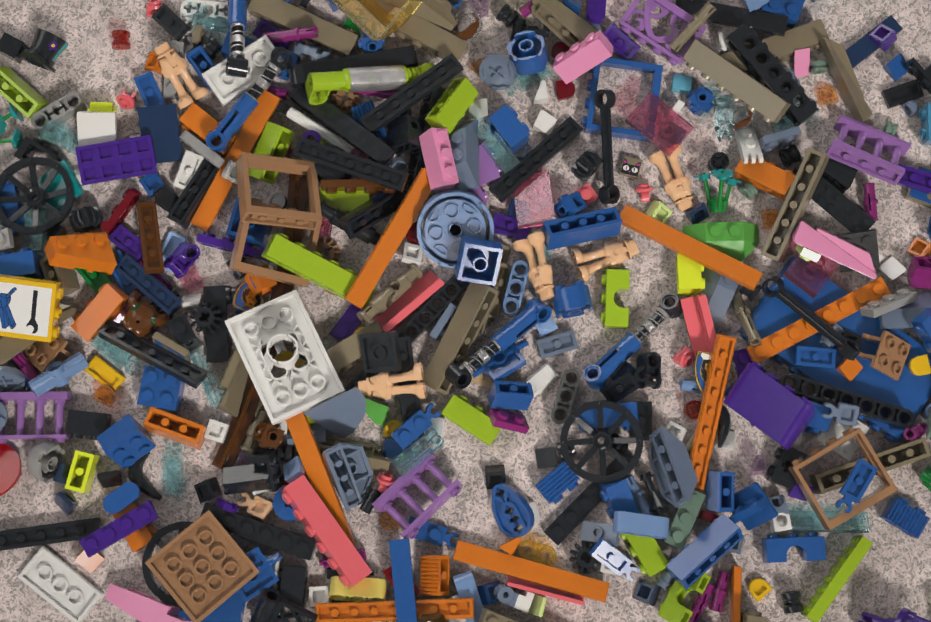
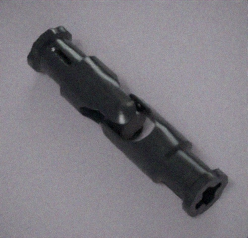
M322 200L320 203L322 217L343 230L338 219L347 213L339 208L335 209L328 205L325 200ZM370 227L357 235L356 238L366 244L370 243L376 246L382 235L376 232V229Z

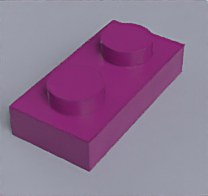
M491 408L488 413L494 427L524 434L530 429L525 416L520 413L515 414Z

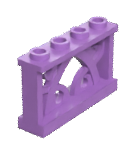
M634 0L619 22L620 29L627 35L631 33L636 36L635 40L644 46L645 44L652 47L651 51L659 56L663 54L668 57L667 61L670 64L681 66L684 62V55L695 39L699 40L707 25L701 26L697 30L689 45L687 42L684 44L682 53L674 54L668 44L681 32L677 31L674 23L681 21L682 26L678 27V29L682 30L691 21L692 15L669 0H647L644 11L635 9L641 0ZM656 7L661 8V13L658 15L650 13L651 11L655 12ZM668 13L671 14L670 26L674 34L661 37L655 36L650 18L660 19ZM634 14L644 15V19L637 18L635 20L640 22L638 27L630 24V17ZM645 29L647 36L642 34L640 31ZM667 43L666 49L659 44Z

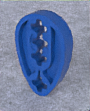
M507 483L495 485L492 489V508L500 530L512 538L526 535L534 525V513L530 505L515 488ZM504 489L505 493L500 495L499 492ZM513 507L514 510L509 513L508 509ZM518 515L519 519L517 521H513L512 518ZM522 524L523 528L518 530L517 526Z

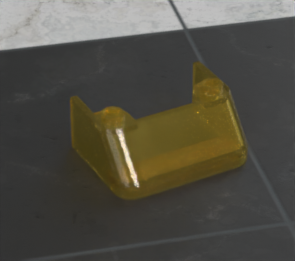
M331 0L373 41L384 40L406 24L423 2L422 0H407L402 7H395L388 14L374 0Z

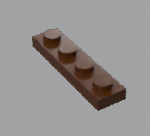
M363 179L321 180V189L326 191V194H337V191H345L346 194H355L356 191L373 194L376 191L382 190L383 193H395V190Z
M154 201L136 202L144 274L164 273L156 204Z

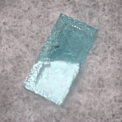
M49 120L45 121L39 138L74 154L76 151L75 147L78 146V134Z

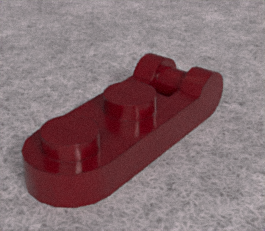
M136 188L127 189L123 194L121 203L113 208L111 217L101 223V229L111 235L119 224H122L139 200L141 192Z

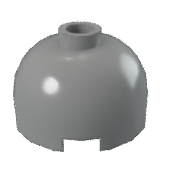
M49 442L40 443L28 454L27 470L39 481L52 482L60 463L66 462V452L57 444Z

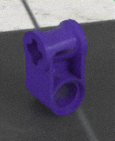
M182 242L165 259L164 267L169 268L177 279L181 278L199 258V247L189 242ZM191 247V253L187 256L186 251Z

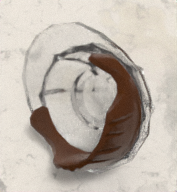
M466 7L459 11L456 18H459V23L454 27L455 36L466 42L475 41L482 34L483 23L479 13L473 7Z
M731 98L725 107L723 120L727 127L734 131L746 129L754 119L755 113L745 107L747 104L744 101L738 102Z

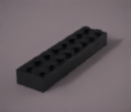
M802 159V160L800 161V163L792 170V172L795 173V176H796V174H797V172H798V170H799V167H800V165H801L803 159ZM822 174L811 199L850 232L869 230L876 222V219Z

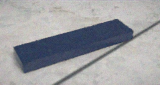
M892 15L881 22L895 30L896 35L903 29ZM880 24L846 49L852 68L879 49L868 35Z
M127 253L117 263L115 269L169 316L172 317L184 303L152 274H144L143 267Z

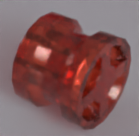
M114 30L111 32V37L113 38L111 47L113 49L128 50L131 48L129 42L131 33L129 31Z
M698 400L687 402L683 407L685 417L690 420L698 419L701 402Z

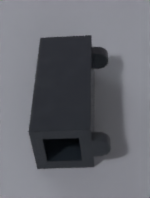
M249 464L223 468L222 485L224 487V494L270 490L271 485L267 464L262 466Z

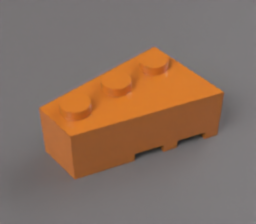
M106 232L50 236L44 248L50 266L73 270L80 268L90 273L97 271L111 276L117 265Z

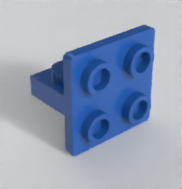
M755 482L733 495L735 497L733 499L735 501L733 503L735 510L728 518L735 524L742 521L749 531L777 517L778 512L758 482Z

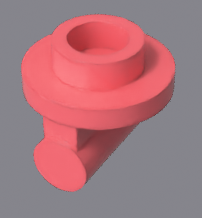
M149 0V3L146 4L147 17H152L164 2Z
M685 345L672 360L682 368H686L694 363L695 353Z

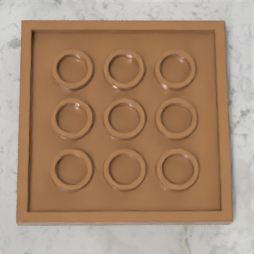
M210 510L145 562L193 622L204 620L260 572Z

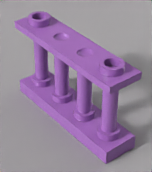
M841 114L833 127L834 130L840 132L838 140L833 139L826 154L831 159L896 186L905 173V168L898 166L899 158L904 157L911 147V143ZM847 135L857 139L855 147L845 143ZM864 142L875 147L873 154L863 151ZM882 150L892 154L891 162L880 158Z
M68 391L45 392L36 397L33 392H0V401L5 406L8 405V401H15V404H17L16 435H5L4 426L0 431V444L7 443V440L53 439V443H65V439H71V435L63 434L64 404H66V400H72V393ZM27 401H34V404H36V435H24L25 405ZM47 401H54V404H56L54 435H44V405L47 404Z
M428 449L372 503L380 513L387 511L404 529L400 534L404 539H413L419 533L418 529L451 497L457 496L463 486L458 479L452 483L435 465L437 458ZM425 470H430L447 488L439 497L421 479V474ZM411 484H416L433 502L425 511L407 493V488ZM397 497H401L418 515L411 524L392 506V502Z

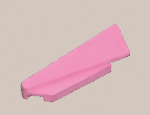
M801 220L791 236L794 243L876 280L877 275L868 251L819 227L815 230Z
M112 583L109 584L105 599L140 622H193L178 616L181 607L165 603L158 598L132 588L125 589Z

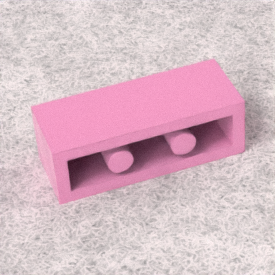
M601 30L596 33L592 32L581 43L576 42L567 52L559 53L555 57L553 69L565 84H568L611 57L614 47Z
M431 127L419 136L430 189L448 190L459 182L447 128Z

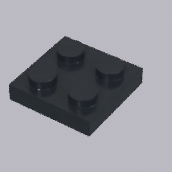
M876 229L836 234L837 237L868 251L874 268L880 267ZM839 263L841 273L855 271Z
M397 331L359 335L364 374L402 370Z

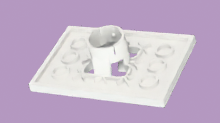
M293 290L224 321L272 425L278 424L345 392L297 290ZM283 340L292 342L296 350L291 359L277 362V360L272 358L273 356L270 355L272 346L275 347L277 354H281L287 351ZM264 347H267V348H266L267 351H266L265 355L263 356V354H262V349H263ZM299 354L305 356L308 362L307 365L296 368L294 364L298 360ZM275 365L276 367L284 368L286 374L275 378L271 370Z

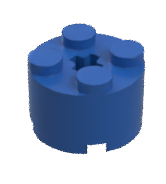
M531 30L521 31L514 35L512 41L508 42L507 50L509 57L514 63L518 75L534 74L545 70L548 62V53L542 35L539 36L535 31Z
M584 281L575 282L573 286L559 285L554 287L555 296L552 297V303L556 318H559L560 315H563V319L583 315L586 309L589 312L594 309L588 285H585Z

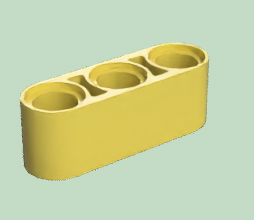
M339 576L331 577L329 598L332 600L350 602L386 601L387 581L384 579L364 578L349 589L340 582Z

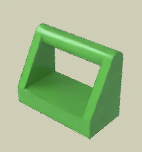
M365 398L367 415L376 425L384 427L390 408Z

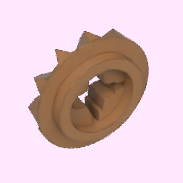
M343 90L333 91L330 98L331 104L345 114L352 113L351 108L360 104V94L348 92V98L351 100H346L343 105L340 97H344L347 92Z
M323 238L318 240L316 252L322 254L321 246L325 250L329 249V260L338 262L341 255L338 244L332 239Z

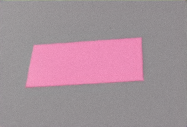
M810 48L795 50V76L798 78L809 75Z

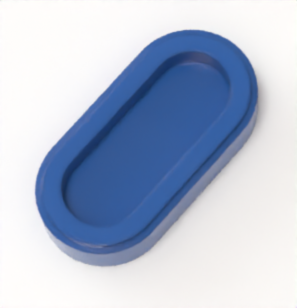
M134 482L122 484L104 498L103 508L111 514L119 513L138 499L140 487Z

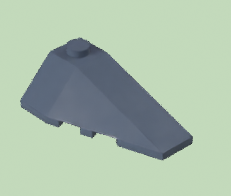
M704 266V272H701V276L705 278V289H702L701 293L707 297L715 333L717 334L738 283Z
M931 291L920 292L918 300L879 316L880 329H914L911 321L927 308H931Z

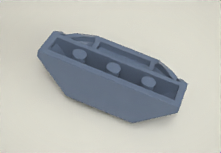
M474 119L460 124L449 134L459 182L454 186L466 191L479 187L478 120Z
M660 427L649 435V460L662 497L673 504L675 508H678L691 499L698 479L685 444L666 428Z
M339 443L323 451L322 457L346 511L363 503L373 473L362 444Z

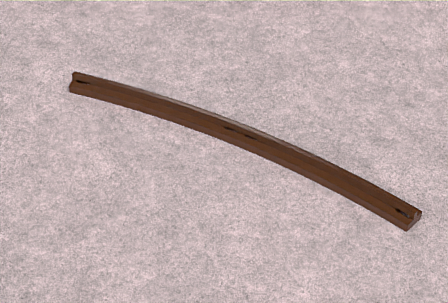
M289 173L286 209L294 208L306 212L308 194L306 175L300 177L298 174ZM284 227L283 234L289 237V241L302 243L303 229ZM277 265L276 271L296 276L295 273ZM276 281L277 285L272 289L270 301L293 291L294 285ZM272 346L270 349V355H272V358L275 359L277 352L275 350V347ZM264 347V348L262 349V354H263V356L265 355V353H266V351H267V350H266L267 347ZM249 374L239 414L237 417H232L224 443H221L212 462V465L220 469L233 467L260 401V397ZM228 454H229L230 456H229V458H228V460H227V462H226V464H225V466H224V463H225V461H226V459H227V457H228Z

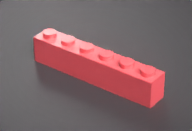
M304 474L282 489V499L287 505H291L295 518L298 521L301 520L305 525V532L309 537L314 538L317 549L320 553L326 555L328 565L331 569L337 571L340 575L339 580L345 587L347 586L350 589L372 573Z

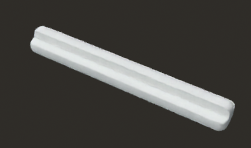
M293 107L286 113L289 119L307 130L317 131L321 138L331 145L338 146L347 153H352L354 147Z

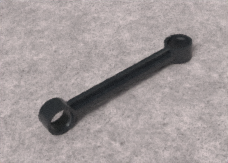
M600 89L594 95V103L596 107L600 108L604 185L599 190V199L603 204H615L620 197L619 189L614 185L611 108L616 102V96L610 89ZM604 94L607 97L606 104L603 103Z
M772 276L763 282L762 291L766 296L780 299L835 344L843 357L853 361L860 354L862 349L855 341L843 337L784 289V282L781 278ZM769 281L777 283L779 288L777 293L769 290Z

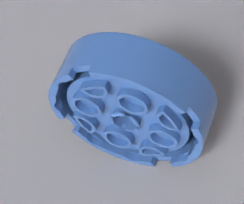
M448 189L433 195L421 208L417 219V238L421 249L428 258L440 266L456 269L462 236L493 241L494 223L488 207L478 196L466 190ZM454 224L461 228L460 233L457 235L450 233V228Z

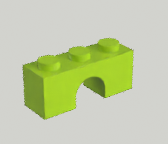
M606 269L605 274L601 276V285H605L604 293H601V304H604V312L600 313V323H603V328L627 329L629 308L617 306L614 302V294L619 291L629 290L630 270Z
M704 573L687 590L675 580L668 590L665 601L661 603L657 615L669 622H688L693 612L685 607L684 597L690 591H697L703 595L711 576Z

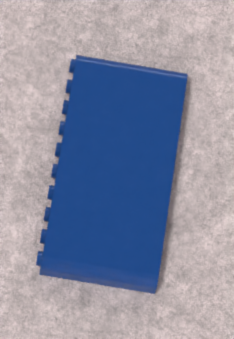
M794 256L787 260L777 277L783 280L784 289L813 312L849 294ZM774 281L769 286L771 292L777 293L779 290L777 283ZM765 294L750 313L761 339L802 318L777 297L771 298ZM860 310L835 324L861 337L863 333L881 337L883 330H886L910 344L911 347L898 381L870 367L872 361L861 359L857 356L856 359L863 368L849 382L836 370L845 357L840 354L835 344L829 348L836 349L835 369L794 366L796 346L825 348L819 342L822 336L820 332L773 355L772 359L781 365L783 363L789 367L788 370L793 374H800L802 377L908 409L913 413L914 421L931 397V374L915 376L908 368L909 361L912 358L926 354L931 368L930 353L925 350L922 344L900 329H880L879 316L876 318L862 316ZM741 326L738 331L741 333V337L749 342L745 334V331ZM861 338L859 345L862 349L861 352L876 355L879 344L865 340L866 338ZM824 390L823 395L827 398H830V392L828 390ZM843 396L842 402L849 404V398ZM862 402L861 408L865 412L868 410V405L866 402ZM882 407L880 414L884 418L887 415V411ZM902 413L899 416V420L901 423H905L906 418ZM859 415L857 418L860 421L865 420L869 423L868 427L873 431L882 432L885 435L884 438L893 444L895 442L900 443L904 437V430L907 429L894 427Z

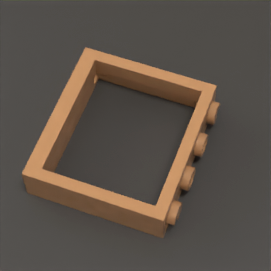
M241 152L236 162L240 221L244 223L316 230L322 221L315 163L306 160L289 159L287 157L281 158ZM248 168L306 175L310 212L251 205Z
M251 198V205L282 209L279 204L269 203L267 205L262 203L261 199ZM287 208V210L299 211V210L294 209V208ZM239 221L229 266L230 270L302 288L308 287L309 281L302 277L241 262L249 223ZM322 221L316 230H311L307 246V250L310 252L316 251Z
M850 427L842 432L843 436L838 439L833 437L825 442L826 446L821 449L818 446L808 452L809 456L804 459L801 456L793 460V465L788 467L825 530L834 529L898 491L861 428L853 429ZM854 438L868 463L878 469L876 476L882 487L862 498L859 503L852 504L850 513H844V509L834 516L827 518L799 469Z

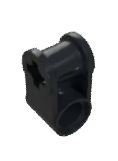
M657 352L640 353L636 358L637 369L644 365L645 368L641 371V374L643 376L651 375L646 382H641L642 386L640 389L645 387L659 389L662 382L660 355Z

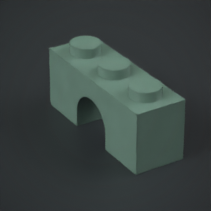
M694 490L691 499L677 508L673 520L669 523L668 539H662L663 542L683 550L706 495Z

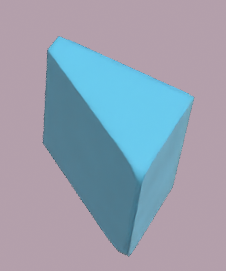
M674 73L670 92L688 95L691 92L692 77Z

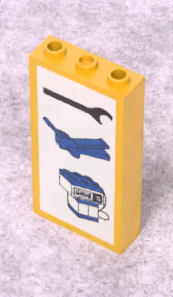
M0 274V336L50 343L55 341L60 334L58 319L62 315V307H59L60 299L64 295L62 282Z

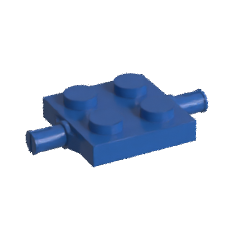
M526 338L516 344L513 343L504 352L497 351L496 355L493 354L490 357L491 360L483 364V366L477 367V371L474 370L473 378L484 373L494 383L495 380L499 381L526 365V360L520 353L521 349L529 345Z
M257 546L246 553L247 557L260 572L237 591L245 603L279 580L273 569V564L282 559L279 556V552L267 558Z

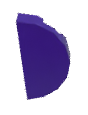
M219 497L215 501V505L221 509L232 513H237L239 506L234 503L231 504Z

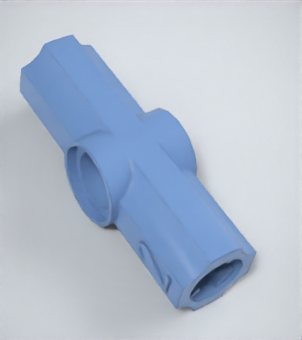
M79 351L62 362L57 361L50 364L46 368V372L30 380L28 385L36 397H39L54 387H62L69 383L72 376L89 367L88 363Z

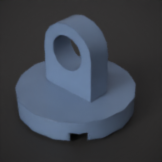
M498 53L489 54L482 60L479 66V76L484 84L489 85V88L504 90L514 82L516 68L507 56Z
M11 359L0 366V392L11 390L12 392H17L25 386V375L22 371L15 368V364Z

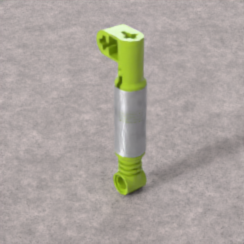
M424 63L414 68H406L404 65L344 68L342 71L309 73L305 82L308 102L311 105L323 104L327 101L330 91L337 90L349 93L400 90L435 64Z

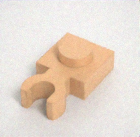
M242 493L241 495L246 501L244 503L237 501L236 504L239 508H248L246 511L247 515L265 522L273 508V503L257 495L252 500L247 493Z

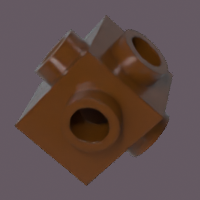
M270 420L268 423L260 421L255 428L252 439L259 441L258 446L267 450L270 447L277 449L284 439L283 434L285 431L279 429L280 424L272 425Z

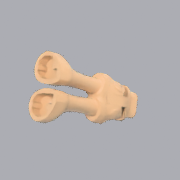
M168 42L154 49L158 55L157 60H159L161 66V73L165 79L169 78L179 97L177 105L180 110L210 92L207 87H199L193 81L186 68L188 66L187 62L176 51H173L175 50L174 48L171 49ZM178 75L181 76V78L189 88L192 97L185 91L184 87L182 86L178 78Z
M678 144L664 152H656L648 156L650 163L655 164L661 171L666 183L664 186L666 194L675 202L674 205L678 206L679 211L683 212L693 208L694 205L691 200L693 196L691 194L690 179L684 176L678 162V155L682 152V146ZM665 156L671 165L675 179H673L668 170V167L665 162Z
M535 232L528 235V239L515 241L512 243V247L515 251L525 254L529 266L528 279L535 288L536 294L540 295L541 301H545L555 296L553 292L555 286L552 285V267L547 264L544 252L545 235L543 232ZM534 248L537 254L539 266L535 258Z
M626 240L619 242L609 241L604 243L602 248L587 253H582L579 248L571 249V256L575 266L600 257L605 258L596 263L576 268L580 280L584 282L589 280V275L593 272L609 266L612 269L620 267L623 262L639 254L635 240L628 242Z
M422 362L416 363L409 372L400 374L380 372L371 378L367 377L366 380L358 381V389L364 396L369 398L375 397L386 400L391 399L392 395L415 394L418 398L425 399L426 386L424 382L393 386V383L423 380Z

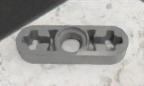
M185 130L179 136L184 143L218 169L224 164L225 161L217 153Z

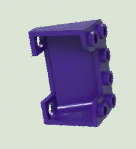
M754 361L752 364L748 362L723 403L786 450H789L817 412L813 409L815 406L804 396L801 399L794 394L796 391L786 384L783 387L779 384L778 381L780 379L772 373H769V375L765 374L767 371Z

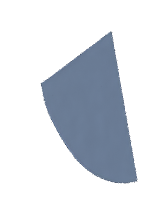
M355 387L303 412V414L336 436L345 438L357 428L366 412V400L363 393Z

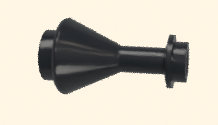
M649 471L640 475L641 479L639 481L645 482L649 492V512H653L654 516L669 511L668 505L670 503L656 490L651 479L654 474H651Z

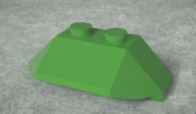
M704 222L682 227L684 234L740 262L759 244L758 225L748 222Z

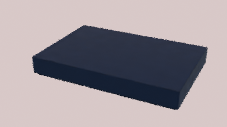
M176 104L137 107L141 136L152 135L157 163L182 161L183 154L179 138L180 132Z

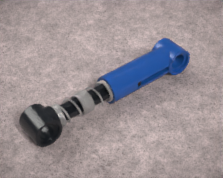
M228 0V29L231 34L230 54L226 63V76L246 78L248 59H245L243 49L245 48L244 31L247 29V0Z
M277 47L272 50L270 62L267 64L268 67L264 68L263 74L256 78L253 87L249 88V92L241 94L214 131L208 133L206 144L210 149L221 153L228 148L231 139L259 103L257 101H259L260 95L264 94L263 91L269 88L270 82L274 81L276 75H279L281 71L283 72V70L288 69L292 65V56L286 48ZM280 55H286V59L283 62H277ZM221 138V143L218 146H214V140Z
M666 293L663 295L656 312H653V316L645 319L640 324L641 327L634 330V333H627L595 364L588 365L584 369L583 377L591 389L598 390L603 388L606 384V379L642 347L641 343L645 337L648 338L649 334L652 335L657 330L656 327L658 325L661 326L660 324L663 321H666L668 318H677L682 314L680 300L676 294Z
M538 298L530 299L521 313L490 337L489 345L483 346V349L480 348L474 353V357L470 356L468 362L451 364L445 371V378L460 390L465 389L471 383L474 370L477 371V367L483 366V364L491 360L490 357L493 354L496 355L497 351L504 352L538 323H545L550 318L552 309Z

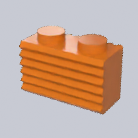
M421 555L419 564L421 570L420 595H449V555Z

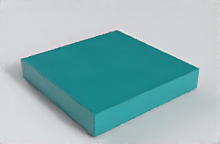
M62 160L58 164L70 175L74 184L76 199L85 191L68 161ZM50 169L37 179L39 188L53 169ZM59 173L45 193L66 188L65 182ZM66 195L48 199L46 202L60 211L65 203Z

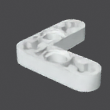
M185 0L181 4L180 18L185 23L193 24V28L185 34V36H188L187 41L190 46L186 47L185 54L194 50L192 38L195 24H198V19L228 21V16H225L224 12H218L219 15H217V7H219L220 11H226V8H228L227 2ZM189 5H192L194 9L200 10V14H198L197 10H191L190 13H188L187 9L185 8H189ZM207 6L213 7V13L210 15H206L203 12ZM185 36L179 42H185Z

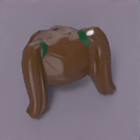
M134 288L128 298L130 307L123 317V325L126 329L133 331L136 336L144 337L150 333L155 325L163 326L172 317L165 311L159 314L155 307L141 301L142 292L138 288Z

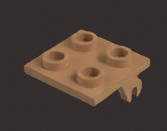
M883 330L881 337L863 333L861 338L878 343L879 347L876 355L860 352L859 358L872 361L870 367L898 381L911 345L886 330Z
M60 335L51 343L36 341L23 352V355L42 373L46 372V368L52 364L51 362L60 351L68 357L74 354L65 349L69 342Z

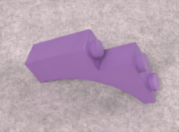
M483 143L479 145V187L469 190V192L478 196L487 206L486 201L489 198L485 189L481 190V188L494 184L501 178L502 171L499 164L495 165L493 160L495 154L492 147L488 148L487 144Z

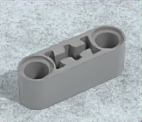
M70 92L34 113L31 117V124L38 131H51L76 116L78 111H83L85 109V101L79 94ZM74 100H78L76 106H71ZM42 119H46L45 124L39 126V122Z

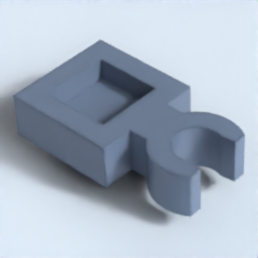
M829 402L824 403L825 407L831 408L829 413H822L824 418L835 417L836 423L856 426L859 406L839 402L838 407H834Z

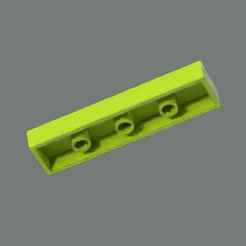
M861 535L852 537L850 540L851 544L845 547L844 554L838 557L837 564L831 567L830 574L824 577L823 584L817 587L816 594L810 597L809 604L803 607L804 611H802L801 615L811 622H819L873 545L866 537Z

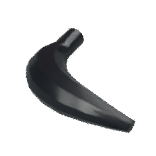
M723 404L718 422L717 447L722 448L731 427V415Z
M149 452L128 467V476L131 482L138 484L142 493L160 500L162 496L147 481L143 474V464L150 455Z

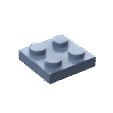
M799 126L762 136L759 140L761 151L768 153L773 151L774 147H789L801 134Z

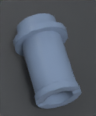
M834 323L832 325V328L838 333L842 334L844 332L838 324ZM824 335L820 337L821 340L819 342L825 348L834 346Z
M666 568L661 576L656 578L657 581L655 583L665 590L670 587L669 584L674 578L670 576Z

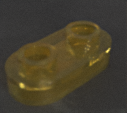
M522 540L517 548L518 554L522 558L544 565H550L556 559V552L551 546L533 540ZM526 545L531 547L529 553H525L523 550ZM544 551L549 552V558L544 559L542 557Z

